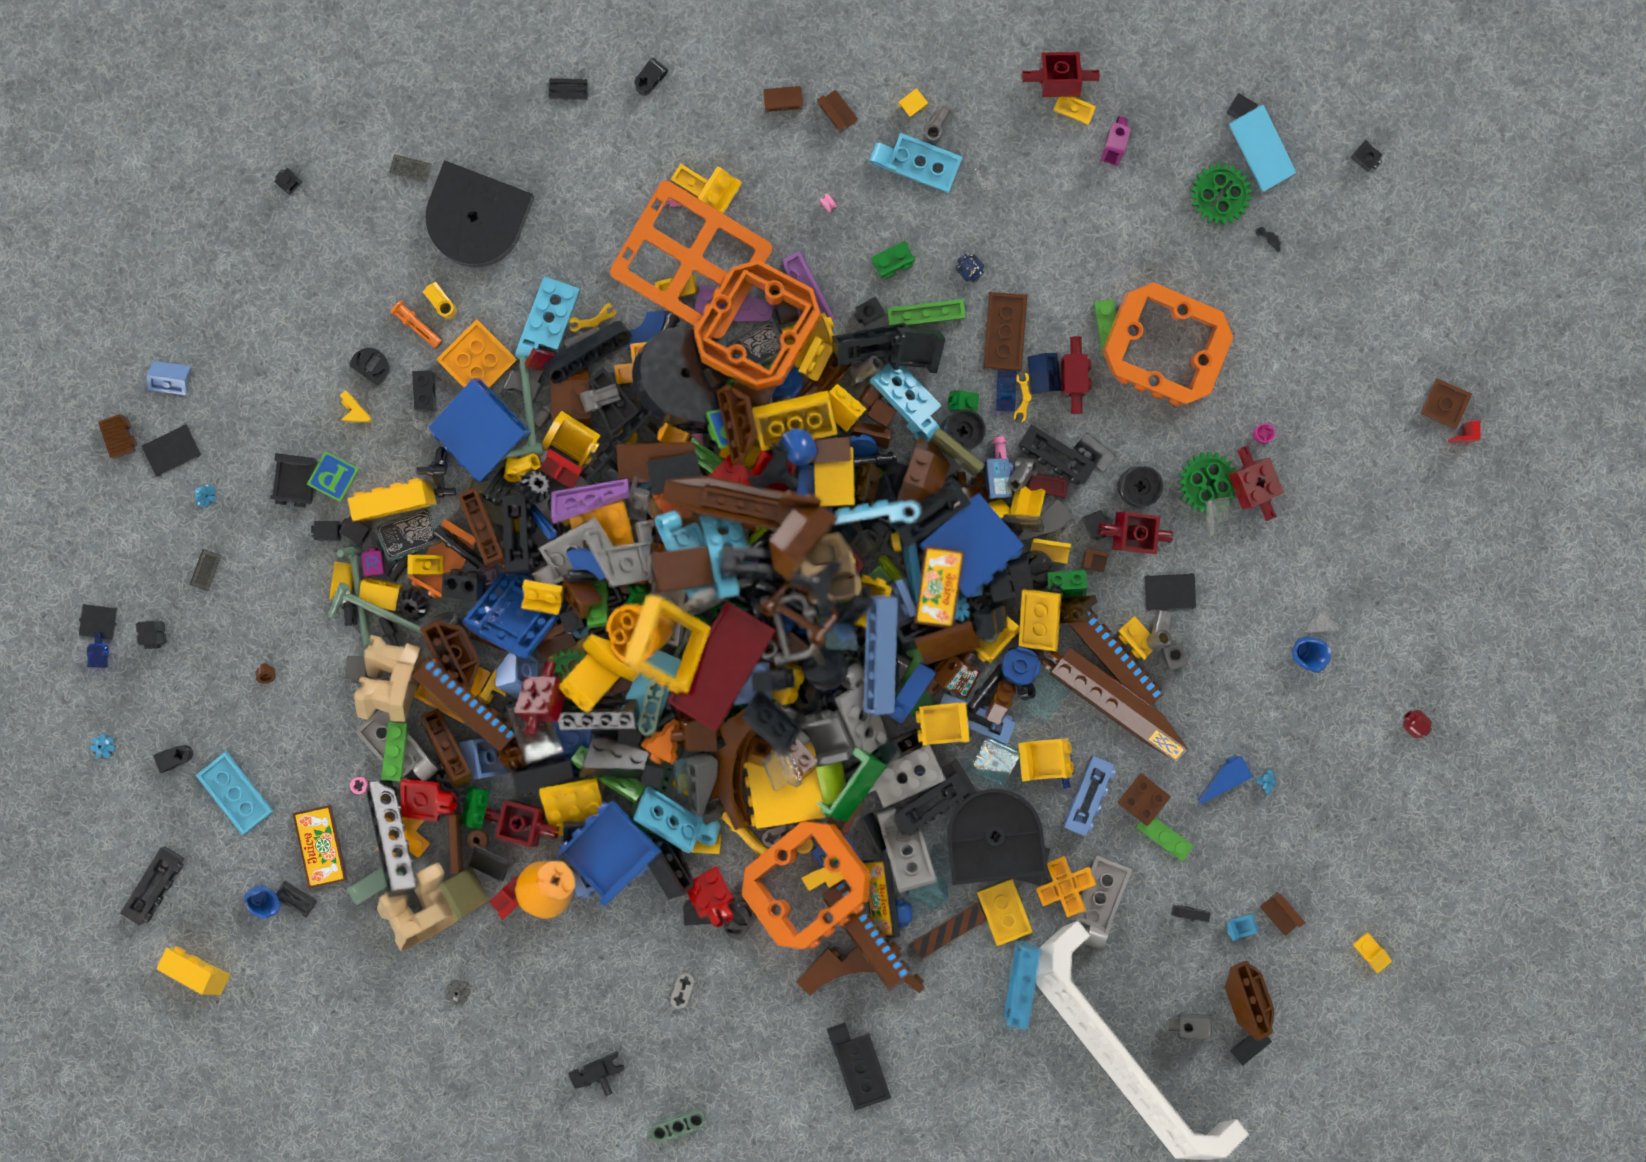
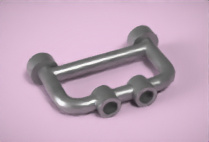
M787 594L778 601L781 604L795 600L800 601L803 606L804 618L815 624L814 618L818 616L816 607L810 606V602L804 594ZM770 596L761 597V604L764 600H770ZM777 610L773 616L782 652L774 654L776 667L781 669L786 667V663L813 656L812 651L819 647L811 643V647L808 650L790 654L781 612ZM807 629L808 635H809V637H810V635H811L813 632H811L810 630Z

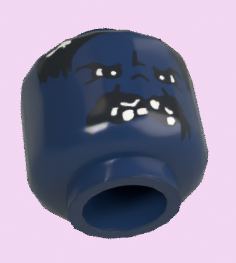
M965 253L957 260L959 264L956 270L965 281L975 282L984 274V264L975 254L967 256Z

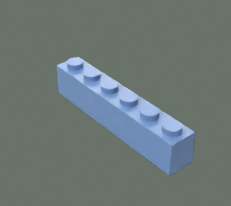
M888 595L871 596L873 606L866 612L864 712L874 715L894 713L898 605L897 597Z

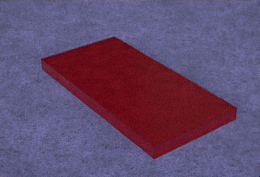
M726 601L710 628L688 692L679 691V694L672 692L667 702L717 732L777 631Z

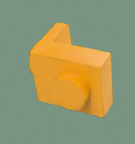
M666 422L658 431V440L661 443L688 442L690 438L689 433L672 427Z

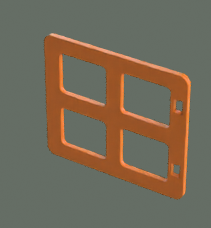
M664 180L657 187L612 264L610 275L694 326L698 319H702L703 315L680 302L678 296L693 271L700 273L719 286L723 284L722 278L726 271L703 258V253L716 230L721 229L754 250V254L749 263L757 260L766 263L772 252V245L767 240L668 180ZM656 199L662 203L657 211L651 208ZM668 199L674 200L705 220V224L691 248H686L653 227V223ZM643 241H647L681 263L666 291L660 290L628 270L629 264ZM627 248L633 252L629 260L622 258ZM745 282L731 305V315L723 319L712 338L721 339L725 335L750 291L751 283Z

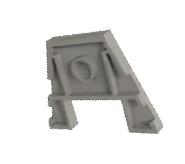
M654 520L635 523L639 543L617 547H605L601 528L582 532L612 587L650 579V548L653 542V536L651 535Z
M739 579L737 581L739 592L741 591L740 588L752 585L754 583L753 580ZM711 587L697 592L688 602L683 604L681 610L692 616L706 612L726 599L718 598L715 589Z

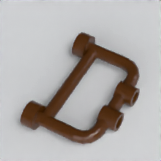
M784 582L770 600H764L760 610L770 617L778 610L813 632L809 637V641L817 647H822L826 641L825 635L839 616L837 606L833 607L831 615L820 628L778 602L789 588H795L801 594L809 597L807 587Z

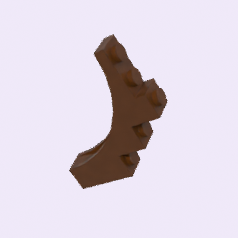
M746 708L720 726L719 730L727 745L712 754L717 759L720 772L717 774L711 795L713 799L720 798L735 830L752 824L743 796L742 775L746 752L757 732L741 719Z
M887 940L886 944L896 950L898 954L897 959L902 956L900 952L901 947L896 942L890 943ZM857 946L842 960L840 959L842 955L835 948L831 950L827 947L796 980V983L811 996L822 985L835 978L852 973H875V971ZM908 972L909 978L904 983L920 993L925 988L922 984L924 980L917 973L913 975Z

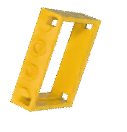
M647 596L623 662L632 666L631 670L643 672L644 677L655 679L656 684L664 687L667 686L669 691L679 694V691L688 692L711 627L661 597ZM660 612L692 631L675 678L643 661Z

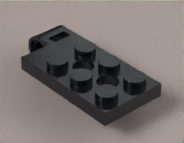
M845 1022L827 1028L854 1110L856 1111L891 1099L870 1034L851 1039ZM858 1062H863L866 1065L864 1072H857L855 1070V1065ZM863 1081H870L872 1088L868 1091L861 1088Z

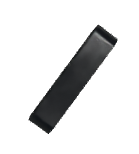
M615 321L547 360L543 364L542 370L552 383H561L629 343L632 335L621 321Z

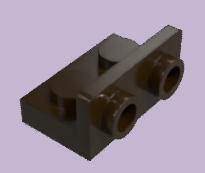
M860 463L854 484L855 501L861 504L868 503L869 506L874 504L882 469L875 467L872 463Z
M1096 595L1072 596L1061 599L1059 624L1088 622L1090 620L1088 611L1097 603Z

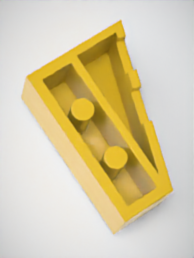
M175 946V948L165 949L156 968L157 970L201 995L222 994L231 975L230 973L202 961L197 956L185 953L186 950Z

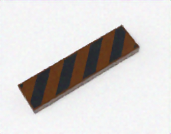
M975 903L915 939L911 944L920 959H923L987 919L978 904Z

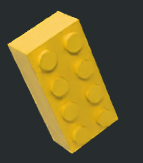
M828 391L752 408L762 451L770 450V443H778L782 436L791 429H804L810 433L813 440L837 434Z
M416 478L408 480L409 484L394 483L390 485V488L378 487L371 489L372 493H365V491L354 493V497L348 498L352 521L366 522L437 505L432 482Z

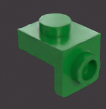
M962 390L950 391L948 410L964 409L977 413L979 393Z
M628 584L627 588L631 594L625 605L644 606L647 596L651 595L648 593L647 588L641 584Z

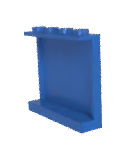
M480 378L471 379L428 427L432 431V436L445 445V450L458 459V464L466 468L470 472L472 479L477 482L488 481L487 476L521 439L527 438L531 434L529 429Z
M979 493L969 499L971 501L970 505L942 523L918 545L923 551H925L926 545L964 551L959 590L962 592L963 597L970 596V598L979 591L978 587L982 583L986 585L994 578L992 574L997 570L1001 572L1008 565L1006 562L1011 557L1013 559L1018 557L1022 553L1021 549L1024 547L1022 542Z
M614 801L608 804L604 802L597 809L599 813L595 817L591 815L584 822L586 826L583 829L578 828L571 835L573 839L570 842L566 840L559 847L561 851L556 855L557 858L562 855L602 897L599 902L603 906L608 904L661 852Z

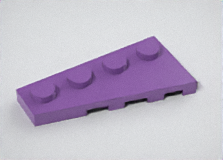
M628 479L552 492L551 518L553 524L629 498Z

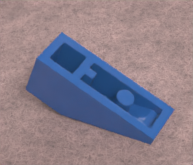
M920 662L895 698L894 713H888L887 715L902 724L936 672Z
M1233 755L1226 759L1227 763L1220 767L1198 798L1199 803L1203 804L1253 777L1242 756L1237 757Z

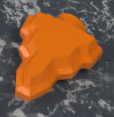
M673 719L663 727L662 731L655 732L651 738H646L643 741L641 747L649 752L647 756L649 759L660 765L663 761L671 765L675 764L678 757L676 750L679 745L677 742H672L671 731L680 730L679 721Z

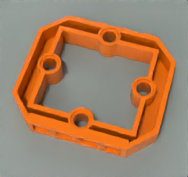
M759 260L734 266L730 272L724 274L722 278L723 284L720 288L717 287L712 295L714 299L711 304L707 303L703 310L704 315L702 319H698L693 327L701 361L755 391L781 385L820 321V311L813 288ZM746 281L764 290L765 299L769 304L778 305L785 301L804 311L793 331L787 330L781 334V351L770 370L746 359V350L742 345L734 344L726 348L711 340L723 319L731 315V305ZM776 290L779 294L771 295L770 292ZM720 304H725L727 306L725 309L717 308V306ZM793 340L794 344L787 345L785 344V341ZM734 354H740L742 356L740 359L732 358Z
M1152 282L1124 295L1102 352L1112 376L1117 378V382L1125 385L1130 383L1138 391L1144 392L1147 390L1152 393L1151 396L1157 399L1166 398L1169 400L1168 403L1179 407L1211 394L1233 340V334L1223 311ZM1146 300L1170 309V315L1175 320L1180 321L1189 317L1213 328L1205 349L1191 356L1190 363L1196 371L1189 388L1165 379L1158 371L1148 372L1122 361L1129 342L1139 339L1143 334L1144 329L1142 324L1138 322ZM1179 305L1184 307V315L1178 313ZM1129 326H1133L1136 329L1134 336L1129 334ZM1200 355L1205 358L1204 365H1200L1198 362ZM1150 376L1155 377L1157 381L1155 386L1150 385Z
M802 821L745 868L742 896L778 946L803 950L811 948L812 950L821 943L820 939L824 936L827 938L835 932L834 928L836 926L846 924L850 920L849 916L851 914H858L865 908L863 905L868 902L871 873L835 824ZM814 836L828 855L824 861L826 870L831 873L840 872L853 890L834 906L821 910L818 918L799 933L787 917L791 911L789 903L783 899L775 900L760 879L778 865L793 863L797 858L796 850ZM784 850L788 854L786 860H784L782 857V852ZM835 858H837L840 863L838 868H836L833 864ZM777 905L781 907L780 915L776 912ZM828 913H831L833 916L832 922H829L827 919Z

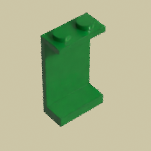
M856 748L852 754L863 763L834 804L830 806L820 801L817 802V805L822 808L821 813L828 818L832 817L837 821L841 819L848 822L887 767L875 755L860 748Z

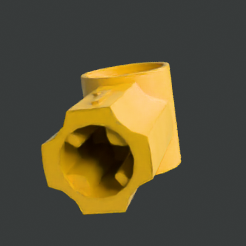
M437 282L428 285L423 293L435 307L438 314L444 319H453L457 314L456 306ZM450 305V312L443 314V308Z
M532 453L522 458H507L504 478L510 482H519L522 475L540 468L541 462L538 456Z

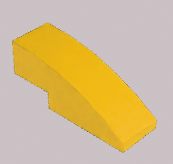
M591 634L583 644V648L607 669L634 682L641 672L631 670L632 666L623 662V660L615 655L610 647L612 645L611 641Z
M824 867L811 872L801 879L808 890L811 891L825 882L829 888L833 887L845 878L840 872L831 873Z

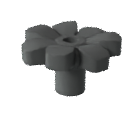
M454 980L453 986L449 984L446 987V990L449 991L446 994V998L448 1000L453 999L452 1003L454 1005H457L459 1000L461 1003H465L467 1001L465 996H469L471 993L470 989H465L468 984L466 982L460 984L459 980Z

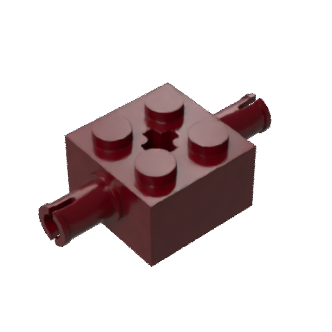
M1041 52L1039 70H1022V83L1039 82L1041 84L1042 97H1080L1082 81L1099 82L1100 77L1099 69L1082 70L1080 52Z
M1081 336L1070 337V354H1064L1061 358V396L1071 397V414H1083L1082 397L1092 387L1091 378H1088L1089 370H1091V359H1088V354H1082Z
M1249 446L1237 449L1236 451L1243 466L1229 473L1228 476L1241 508L1249 509L1260 506L1265 521L1276 518L1277 515L1270 501L1283 494L1284 491L1271 459L1263 458L1254 461Z
M1116 512L1115 525L1100 523L1098 528H1105V530H1098L1099 535L1113 536L1112 550L1157 554L1158 541L1171 543L1173 538L1166 537L1173 536L1172 531L1159 530L1161 516Z
M544 661L541 676L524 677L514 713L527 721L524 734L527 736L536 737L540 722H559L566 695L558 688L562 682L558 678L553 677L556 667L554 662Z
M504 800L501 812L486 808L485 813L487 815H484V820L498 823L495 838L527 847H537L541 835L554 839L559 835L555 833L560 830L558 826L544 823V808L515 800Z

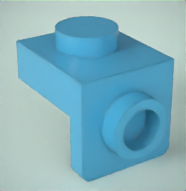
M1253 913L1233 918L1227 922L1226 926L1227 934L1232 938V941L1259 932Z

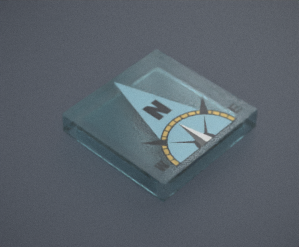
M985 737L969 770L1004 786L1020 757V753Z

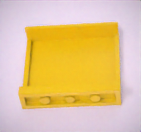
M808 742L805 747L815 758L816 754L813 744ZM771 750L770 760L764 767L745 762L744 760L743 768L748 770V776L745 777L746 788L751 790L748 802L749 807H753L754 814L751 815L752 826H756L757 830L802 821L826 819L825 815L821 813L822 808L817 805L818 801L823 802L816 768L803 780L799 781L773 750Z

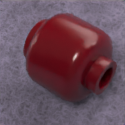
M1421 710L1408 711L1403 717V728L1413 738H1424L1432 730L1431 720Z

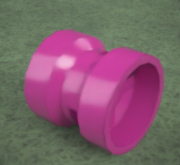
M1267 423L1257 426L1253 432L1254 440L1260 444L1270 442L1275 436L1274 427Z

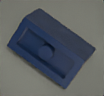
M1042 353L1028 356L1032 394L1062 391L1057 353Z

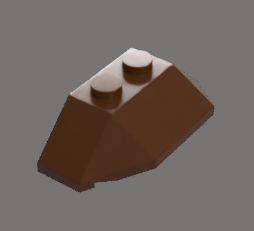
M588 367L561 383L554 384L550 382L552 422L563 411L591 429L590 412L585 413L579 394L589 390Z
M725 385L716 392L732 465H737L746 459L758 440L749 396L730 385Z
M920 438L917 439L897 501L903 500L905 502L912 500L920 503L930 493L936 492L943 487L950 464L936 444ZM907 506L905 510L908 511L911 509V506Z
M824 507L793 509L770 539L774 569L790 581L793 573L799 570L838 518Z
M439 620L420 628L433 657L443 664L441 667L446 671H452L457 676L456 680L462 684L464 682L472 689L480 660L464 628Z
M1244 960L1230 968L1225 990L1237 1024L1256 1041H1259L1273 1034L1274 1007L1262 973L1251 965L1250 962Z

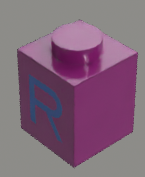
M378 548L366 549V553H361L364 576L386 574L384 551H378Z

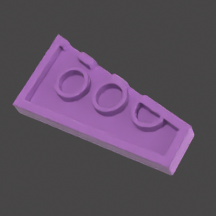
M801 251L783 259L788 276L813 288L820 314L825 313L827 318L831 317L832 321L835 320ZM798 309L799 319L804 312Z
M700 285L694 308L695 311L704 315L703 310L707 303L711 304L714 299L712 295L716 289L715 287ZM746 296L732 322H770L774 306L766 300ZM720 304L717 308L722 309L725 304Z

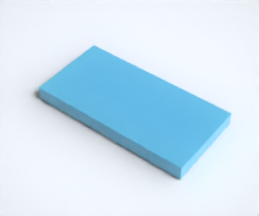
M1264 105L1258 106L1229 123L1261 191L1264 192L1297 173Z
M658 650L645 662L675 678L682 660ZM643 672L634 680L626 699H637L640 716L647 685L652 680H655L644 677ZM656 684V686H652L651 690L654 691V696H649V699H655L659 701V698L656 697L657 691H661V688L658 687V684ZM666 686V691H665V695H664V700H663V704H662V709H661L660 717H661V715H662V713H663V710H664L665 705H666V703H667V700H668V698H669V695H668V691H669V690H668V687H667V686ZM651 702L647 705L649 713L657 711L656 703ZM645 714V718L649 719L648 723L643 725V728L652 730L653 726L650 725V719L655 720V717Z
M227 751L195 775L242 835L248 833L274 812Z

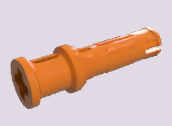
M400 300L391 309L390 313L392 315L395 314L403 321L402 324L404 326L409 325L436 349L443 340L416 317V312L410 311L403 304L404 302Z

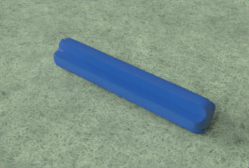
M532 504V511H529L530 517L549 540L556 539V529L535 504Z

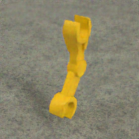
M607 303L594 318L579 320L576 317L570 318L569 322H577V325L574 327L570 326L569 328L571 331L576 332L582 327H596L603 320L614 317L617 311L614 309L608 313L607 310L612 305Z
M1026 372L1024 373L1026 377L1024 382L1019 380V375L1016 376V381L1021 386L1023 400L1020 407L1014 413L1013 418L1015 420L1018 413L1023 414L1021 423L1026 419L1027 406L1032 398L1027 384L1029 376Z

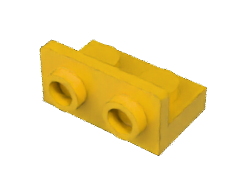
M717 166L698 199L724 213L734 195L738 192L742 182Z
M815 336L798 370L800 374L817 382L833 352L832 346Z
M524 580L522 609L559 615L564 600L562 586Z
M1135 616L1117 631L1120 634L1118 636L1119 640L1124 645L1129 644L1132 648L1130 652L1136 659L1141 658L1145 660L1154 651L1147 645V637L1150 635L1149 631Z

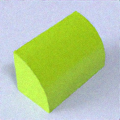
M842 761L816 767L823 803L825 804L834 803L847 785Z

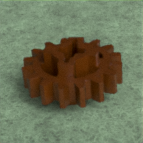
M519 733L500 752L497 751V758L503 767L507 766L508 769L512 768V766L517 769L518 765L525 766L526 762H531L528 759Z

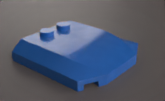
M501 573L463 619V623L477 636L520 658H528L560 618L559 615L564 613L566 605L564 602L562 603L559 615L522 609L524 580H535L524 574L507 576L506 573Z

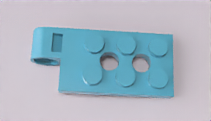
M900 133L894 150L887 145L876 143L869 162L949 194L963 157ZM923 157L926 163L923 166H917L915 159ZM934 164H941L943 171L935 173L932 169Z
M545 276L543 277L519 341L515 358L519 359V357L523 356L528 358L532 349H539L540 346L558 352L580 288ZM552 297H559L561 299L560 304L552 305L550 303ZM546 314H552L555 317L551 323L544 321Z
M888 363L879 373L871 378V384L909 422L906 427L914 434L916 440L920 438L930 442L935 432L940 429V426L931 415L942 405L904 366H899L898 370H894L890 363ZM892 380H896L899 386H895ZM905 393L910 394L913 400L907 399Z
M882 500L870 507L868 503L857 505L854 510L845 507L835 511L834 516L838 518L835 524L889 514L891 522L897 520L912 522L920 516L921 507L916 501L912 500L888 503L887 500ZM907 506L914 508V516L906 514L905 508Z
M675 510L655 518L657 530L667 551L706 546L697 522L681 528L682 521ZM715 584L685 589L689 599H691L701 590L711 587L715 589Z
M707 515L700 516L699 521L706 546H708L717 597L737 596L739 594L737 578L725 577L724 574H719V551L725 545L748 548L741 522ZM724 528L728 531V534L721 535L718 529ZM743 561V564H741V566H745L746 564H752V562Z
M650 786L644 789L633 819L686 853H690L693 850L696 840L705 845H714L721 828V824L718 821L704 815L698 817ZM654 808L658 810L660 816L654 813ZM670 818L674 820L675 826L670 823Z

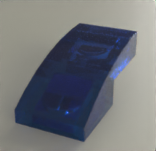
M997 371L996 411L1015 412L1017 372Z

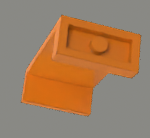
M443 520L441 526L452 535L455 534L458 540L473 551L477 545L474 536L449 520ZM441 540L434 541L425 554L443 555V573L450 572V569H462L467 561L450 547H445L446 544ZM409 575L408 578L412 580L411 584L419 589L422 587L429 590L427 594L435 599L438 597L444 598L442 597V575Z

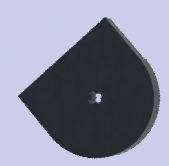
M444 160L426 208V226L429 236L435 246L448 259L457 264L468 267L492 265L505 258L516 246L535 197L532 193ZM477 215L478 220L472 222L471 217Z
M675 327L661 331L643 345L633 363L632 380L634 389L640 402L648 412L657 419L672 425L680 424L708 430L709 421L706 412L720 409L716 391L725 386V374L702 363L693 329ZM723 336L721 339H711L727 348L728 336Z
M994 788L978 791L959 804L950 819L947 834L953 885L1048 875L1042 823L1034 807L1025 798L1009 790ZM993 832H997V835H1001V838L998 839V842H994L993 839H990V836L993 835Z

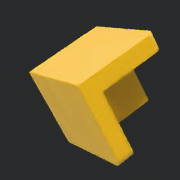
M916 88L900 100L898 106L900 109L903 108L909 117H912L918 111L926 109L928 102Z

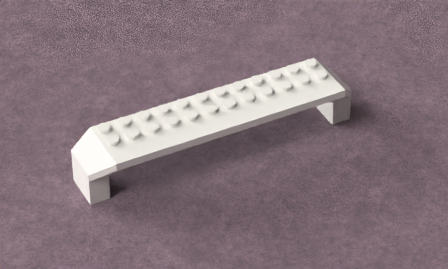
M1079 921L1061 927L1039 947L1041 954L1036 985L1175 1159L1212 1160L1226 1158L1249 1135L1237 1119L1219 1122L1206 1136L1194 1135L1070 981L1071 953L1090 935Z

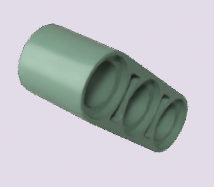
M382 867L347 889L356 906L386 888ZM396 871L399 876H404L402 872Z
M695 1109L657 1122L652 1128L651 1137L655 1142L660 1143L699 1130L704 1126L705 1114L702 1110ZM699 1115L702 1118L701 1123L696 1124L692 1122V1116ZM679 1121L684 1127L681 1130H676L673 1124ZM655 1129H664L665 1135H656Z

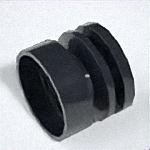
M963 409L953 413L942 422L940 427L941 430L967 451L977 447L983 441L986 434L984 420L978 413L972 410ZM961 429V432L964 433V435L960 436V433L957 432V430Z
M1147 466L1132 467L1120 476L1118 492L1121 499L1129 505L1149 506L1161 497L1163 480L1160 474L1153 468ZM1140 482L1143 488L1138 490V488H1135V484Z

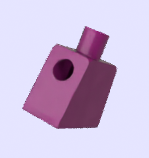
M1119 116L1116 123H1112L1100 161L1116 166L1119 165L1131 130L1127 126V118Z

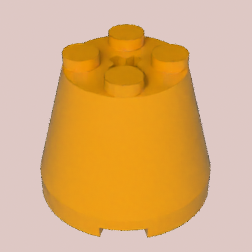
M630 604L617 608L608 619L606 631L609 632L612 644L610 647L615 655L623 661L644 607L643 605ZM661 612L643 661L652 657L672 637L675 621Z
M534 862L523 869L518 877L515 887L517 901L526 913L541 919L554 918L565 911L572 900L575 887L574 875L564 862Z

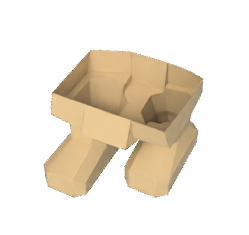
M833 533L824 536L800 567V572L802 575L811 576V574L818 573L829 563L839 561L842 566H840L841 569L838 573L833 574L832 579L835 580L831 584L829 600H833L835 604L849 602L854 596L860 595L862 586L858 574L855 573L850 548L840 533ZM808 591L810 601L818 607L819 605L811 591Z
M371 635L369 639L372 645L365 649L364 654L367 676L382 677L385 671L392 673L390 681L360 678L359 682L362 688L359 687L358 691H355L354 696L357 717L368 720L374 715L376 709L389 713L390 721L405 722L418 685V681L413 678L412 672L422 662L421 648L408 643L405 648L387 645L381 637Z
M439 863L433 864L416 874L417 886L414 891L420 900L423 908L422 911L417 914L413 913L408 906L407 895L389 897L388 893H386L379 899L377 911L381 918L389 920L395 933V942L400 951H404L438 934L458 921L438 886L442 884L444 871Z

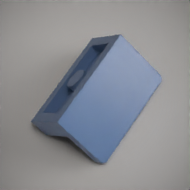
M153 361L147 373L148 390L186 395L188 392L187 377L191 367Z

